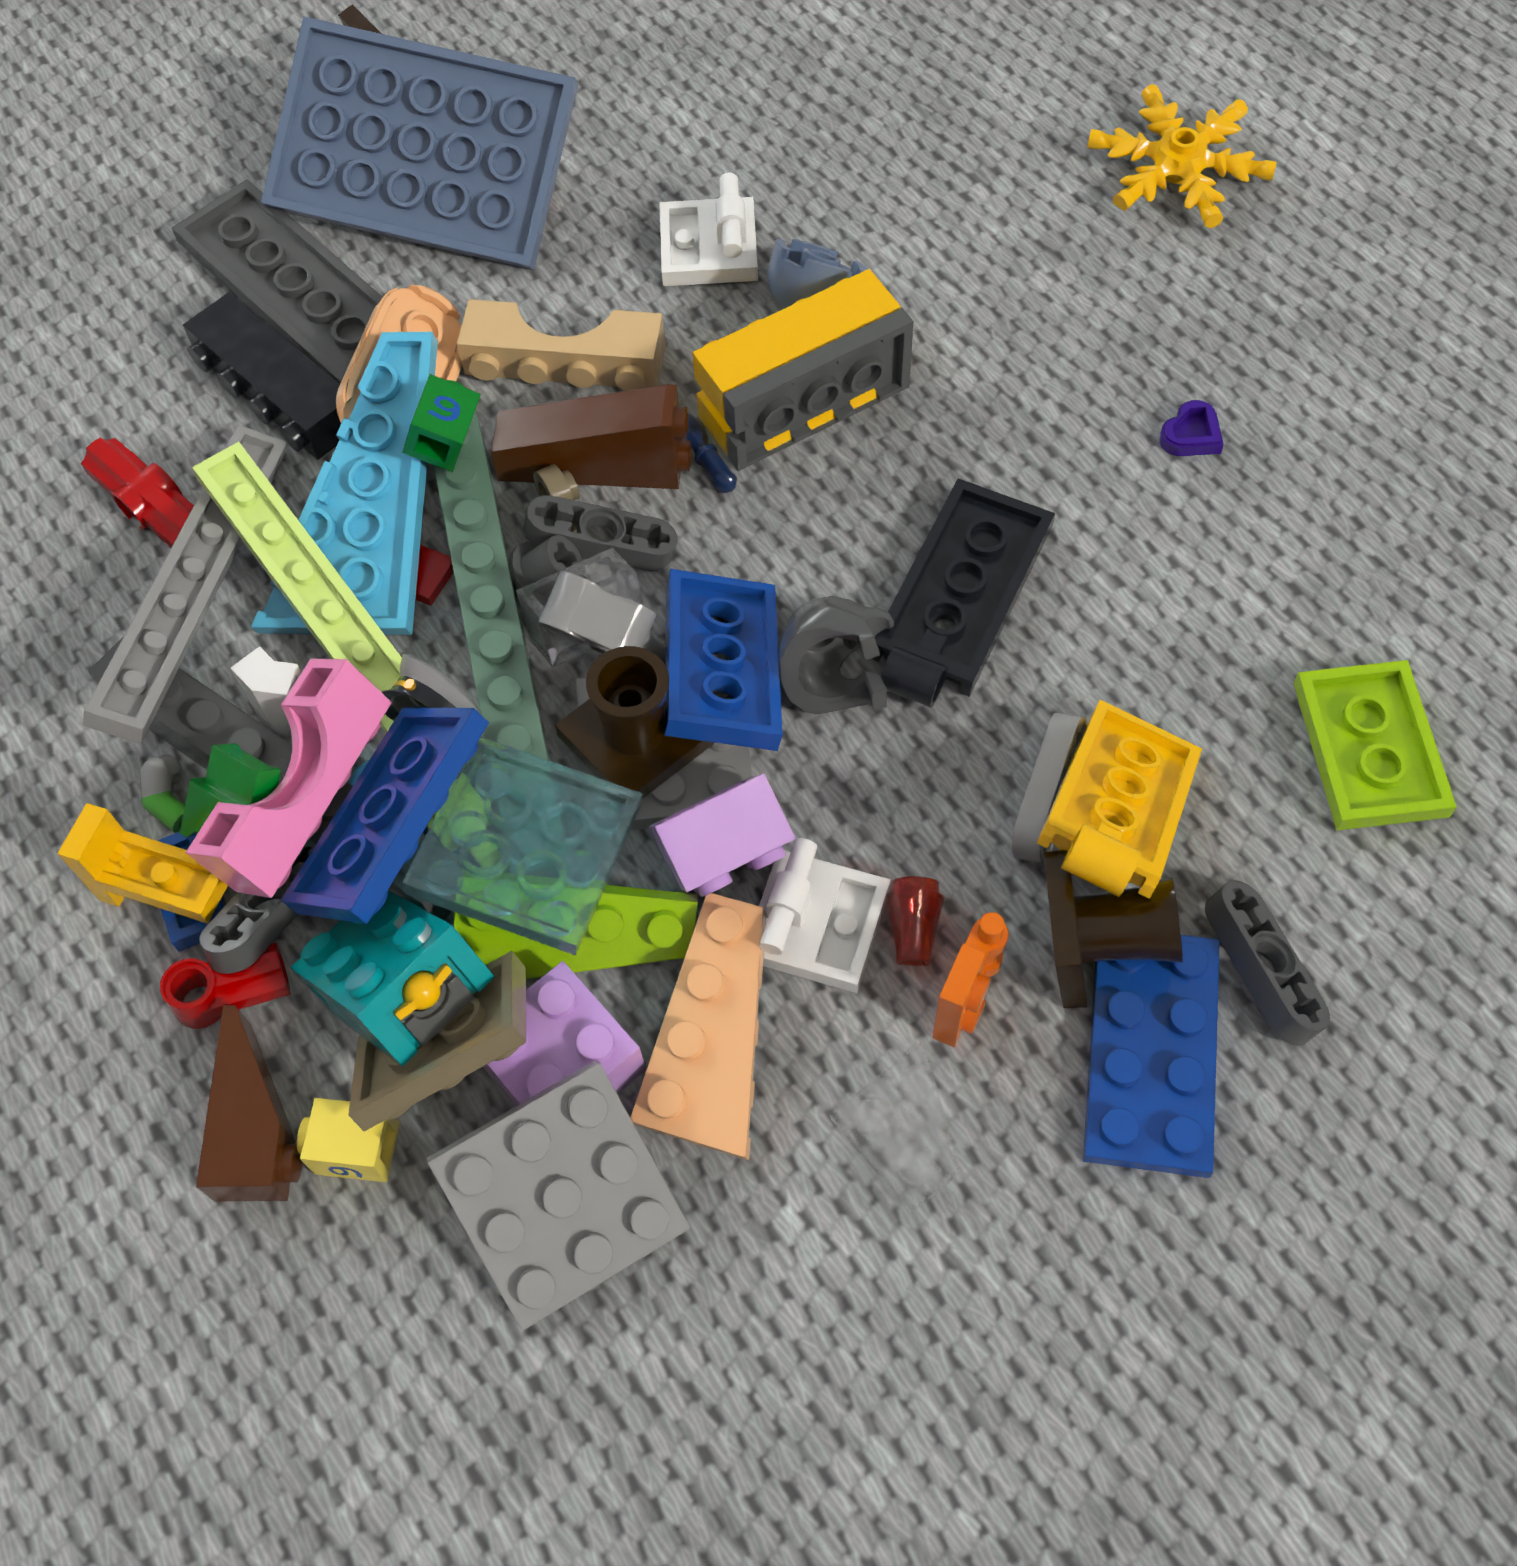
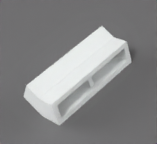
M259 646L230 669L261 723L292 744L291 729L281 704L302 672L298 664L274 661Z

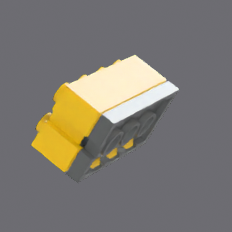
M870 268L850 278L842 279L823 291L808 298L800 299L787 308L763 319L755 320L748 326L719 340H713L702 348L693 351L695 381L701 387V391L696 393L698 417L736 469L740 471L909 388L914 321L901 308L900 304Z

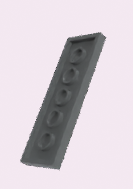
M248 179L172 227V231L179 244L269 326L339 384L341 383L375 306L383 298L376 290L285 211L265 207L261 204L263 192Z

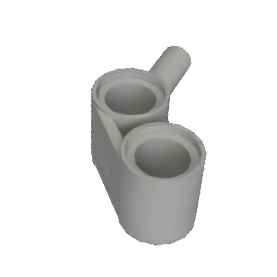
M560 571L538 624L576 642L585 643L587 639L591 641L589 647L601 654L617 647L636 646L653 652L665 664L666 645L652 637L650 632L657 615L654 611L627 598L606 592L601 586L570 572Z

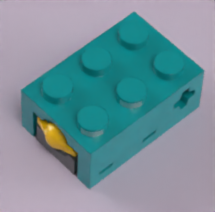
M389 890L384 905L377 913L372 915L368 924L341 920L329 932H323L312 938L302 949L301 958L290 967L334 1016L402 1067L419 1052L417 1048L420 1045L425 1046L474 998L473 994L476 991L480 992L495 978L451 924Z

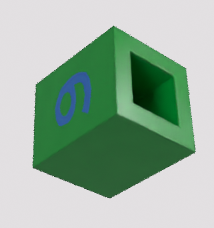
M429 374L411 421L402 453L453 472L481 394L465 388L456 381L444 380Z

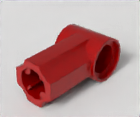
M277 943L271 944L250 967L236 973H218L210 967L208 962L205 963L202 960L189 958L173 963L164 972L160 980V993L179 1022L193 1029L207 1028L216 1023L222 1016L223 1005H235L240 1010L291 995L286 967ZM197 987H207L199 999L193 1002H183L185 996L191 990Z

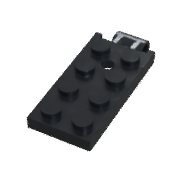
M957 479L888 611L894 621V626L891 629L886 628L880 631L874 637L880 656L871 659L879 662L883 654L888 656L881 674L887 691L932 708L939 697L945 679L961 684L960 693L970 697L1051 531L1055 518L1054 512L962 479ZM939 619H948L953 622L954 627L950 630H942L935 627L934 623Z

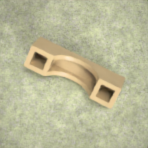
M468 299L457 341L464 374L481 380L489 381L497 377L522 379L530 384H541L544 381L570 383L579 388H588L593 385L614 386L625 391L658 386L666 347L662 313L613 310L606 320L596 328L579 335L562 337L547 335L530 327L520 315L517 303L474 299Z

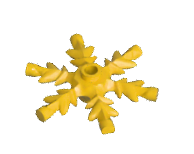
M1155 84L1148 85L1142 90L1141 97L1149 108L1140 109L1138 112L1145 120L1151 123L1147 125V129L1162 136L1160 140L1150 142L1141 132L1135 138L1120 127L1114 129L1115 135H1110L1096 129H1091L1087 148L1095 150L1110 149L1107 156L1111 159L1132 155L1131 161H1137L1148 156L1155 163L1154 165L1136 167L1135 170L1139 174L1128 175L1120 179V183L1128 186V188L1122 189L1113 196L1112 199L1115 206L1126 211L1142 195L1148 202H1152L1156 195L1157 186L1166 190V181L1173 184H1182L1178 193L1188 191L1184 202L1185 208L1191 209L1197 205L1201 219L1207 228L1216 227L1222 222L1223 215L1214 202L1221 203L1225 201V198L1219 191L1212 188V186L1216 185V182L1212 178L1202 175V170L1213 168L1222 178L1228 172L1244 183L1249 181L1248 174L1255 175L1262 180L1272 181L1277 164L1276 161L1251 160L1255 156L1253 151L1230 155L1231 148H1226L1219 153H1214L1208 149V144L1226 142L1224 136L1233 135L1242 130L1238 124L1233 122L1239 121L1248 113V107L1243 100L1236 99L1220 115L1214 109H1209L1206 113L1205 124L1196 120L1195 131L1192 128L1180 127L1184 118H1175L1178 104L1172 102L1165 106L1162 94Z

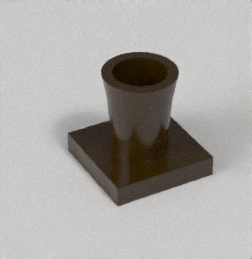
M636 646L617 647L600 655L589 668L586 677V690L590 699L555 724L557 736L628 810L715 743L664 736L665 698L669 685L668 671L663 661L656 654Z
M1068 851L1044 852L1055 967L1063 1008H1088L1083 963L1109 960H1154L1183 963L1179 915L1172 877L1160 880L1150 898L1138 893L1140 887L1124 889L1119 897L1110 892L1075 896L1072 874L1061 869Z

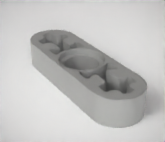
M1054 713L1051 717L1015 823L1012 839L1014 858L1044 864V852L1052 851L1054 844L1050 843L1047 849L1037 844V840L1087 726L1085 717Z

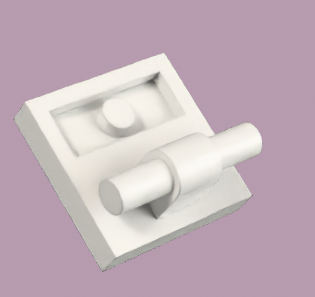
M725 173L721 175L719 179L720 197L718 199L659 202L663 286L758 281L753 197L739 196L738 177L735 174Z
M797 838L795 839L792 851L784 850L786 856L774 862L759 904L767 913L766 926L759 947L764 950L763 966L858 993L890 891L891 879L815 859L814 856L818 848L817 844L809 839Z

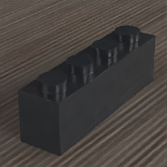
M230 292L183 324L191 342L187 350L197 366L204 372L213 369L217 373V377L223 387L234 398L243 395L248 399L251 410L264 424L268 425L272 421L277 424L281 435L295 451L299 452L304 448L319 460L337 446L340 439L336 434L341 422L336 409V396L340 384Z

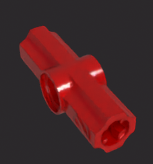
M100 437L86 447V455L81 462L87 475L112 496L117 506L128 519L135 517L141 524L139 527L141 530L144 531L148 527L172 548L194 505L183 496L172 478L156 463L152 462L147 466L136 454L126 448L116 438L103 439Z

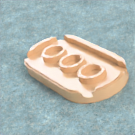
M410 285L408 288L400 289L397 287L389 290L383 296L371 314L337 391L336 409L341 423L344 418L349 419L361 392L358 389V385L382 332H433L438 340L435 376L444 380H457L462 368L457 348L461 324L458 320L461 316L447 298L437 291L422 285Z

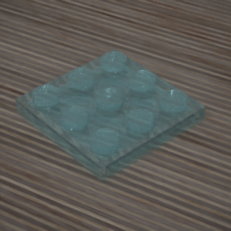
M480 737L476 753L463 765L449 788L448 798L442 808L438 810L402 882L403 892L409 896L576 955L639 811L642 793Z

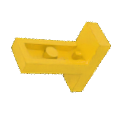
M89 803L85 804L57 853L99 901L117 907L121 905L124 897L208 924L228 887L223 881L186 854L187 850L125 831L108 809Z

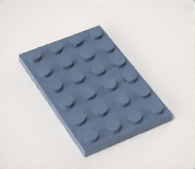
M303 16L261 204L265 207L283 210L286 213L534 270L578 89V82L575 77Z

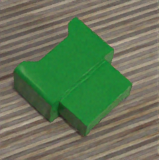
M237 743L212 745L206 777L191 778L189 780L180 834L187 838L198 833L218 802L250 805L266 798L278 787L281 769L270 767L241 750L240 745Z

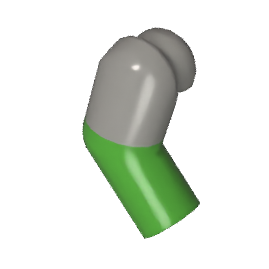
M162 755L159 758L152 756L140 769L141 804L145 810L171 831L178 833L181 830L185 804L172 795V784L178 782L181 778V775L178 774L182 771L181 764L171 755Z

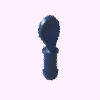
M688 413V434L686 439L691 440L695 453V462L704 468L718 490L723 493L732 492L736 488V475L730 471L719 456L717 447L713 444H708V434L702 423Z

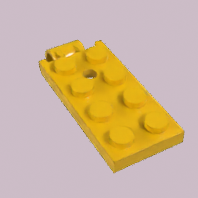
M1099 700L1088 721L1037 840V844L1048 849L1050 843H1052L1058 849L1068 851L1061 869L1119 897L1127 884L1133 883L1140 887L1139 894L1150 898L1161 879L1202 748L1105 701Z

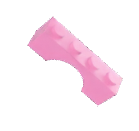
M310 659L281 704L289 722L292 735L291 760L283 780L270 795L256 803L240 805L218 802L187 849L186 854L234 891L272 898L277 889L289 878L292 864L307 840L319 829L324 812L337 791L349 780L354 763L367 742L373 739L379 731L380 721L392 702L347 659Z

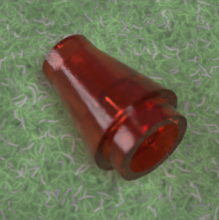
M919 876L896 878L892 881V892L886 894L896 948V963L899 965L929 966L931 965L932 948L945 896L939 893V882L935 879Z

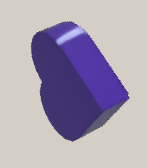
M1191 400L1182 404L1177 416L1167 420L1161 428L1159 443L1162 449L1174 456L1221 454L1224 443L1215 409L1209 403L1201 400Z

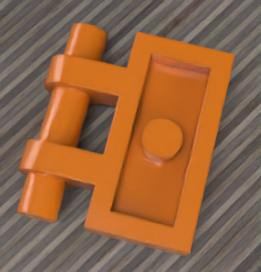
M986 913L973 925L966 943H963L938 999L932 1038L954 1048L962 1030L970 1034L974 1033L986 1003L984 998L991 981L989 977L997 974L1002 966L1003 951L1007 945L1009 932L1004 919L998 913Z

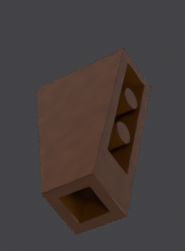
M665 384L498 411L490 451L498 481L534 483L533 473L535 471L555 464L561 472L569 470L577 485L679 489L681 471H690L691 440H683L687 438L688 408L679 407L677 385Z

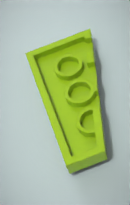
M460 870L457 883L454 928L485 965L513 951L526 967V979L543 977L562 961L565 962L573 973L685 958L695 929L698 898L697 894Z

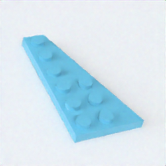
M433 332L381 333L358 385V389L361 392L349 419H343L336 434L340 440L330 462L324 461L298 519L384 635H412L427 462L404 454L402 451L429 374L435 376L438 340ZM271 580L270 584L274 588L263 612L258 610L251 628L257 633L311 634Z

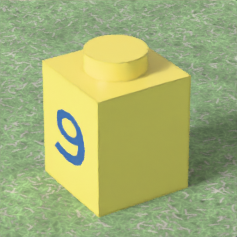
M314 1098L310 1117L303 1118L297 1134V1151L301 1155L300 1160L315 1175L387 1183L400 1125L397 1118L393 1120L386 1119L374 1127L363 1131L348 1116L350 1101Z

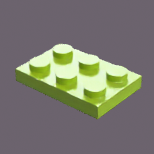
M1408 660L1298 672L1293 685L1336 831L1450 818L1457 806Z

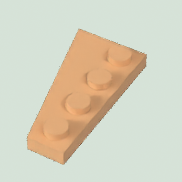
M714 893L706 895L630 1117L634 1125L749 1161L751 1138L749 1137L751 1108H753L755 1082L753 1081L755 1046L758 1044L759 1029L757 1015L764 950L759 947L766 926L767 915L763 907Z

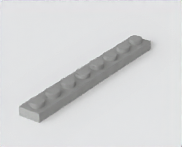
M237 425L226 448L239 441L268 481L272 483L284 458L287 442ZM204 488L84 710L83 726L139 744L142 743L243 541Z

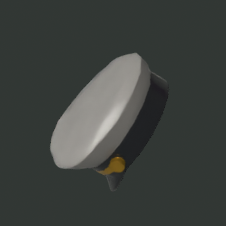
M403 654L400 664V678L391 689L382 691L392 702L385 715L395 721L402 708H475L481 714V710L476 703L452 679L432 665L411 654Z

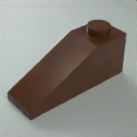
M223 1005L196 1187L214 1202L288 1201L290 1182H298L301 1176V1155L297 1151L293 1132L252 1025L235 1005Z

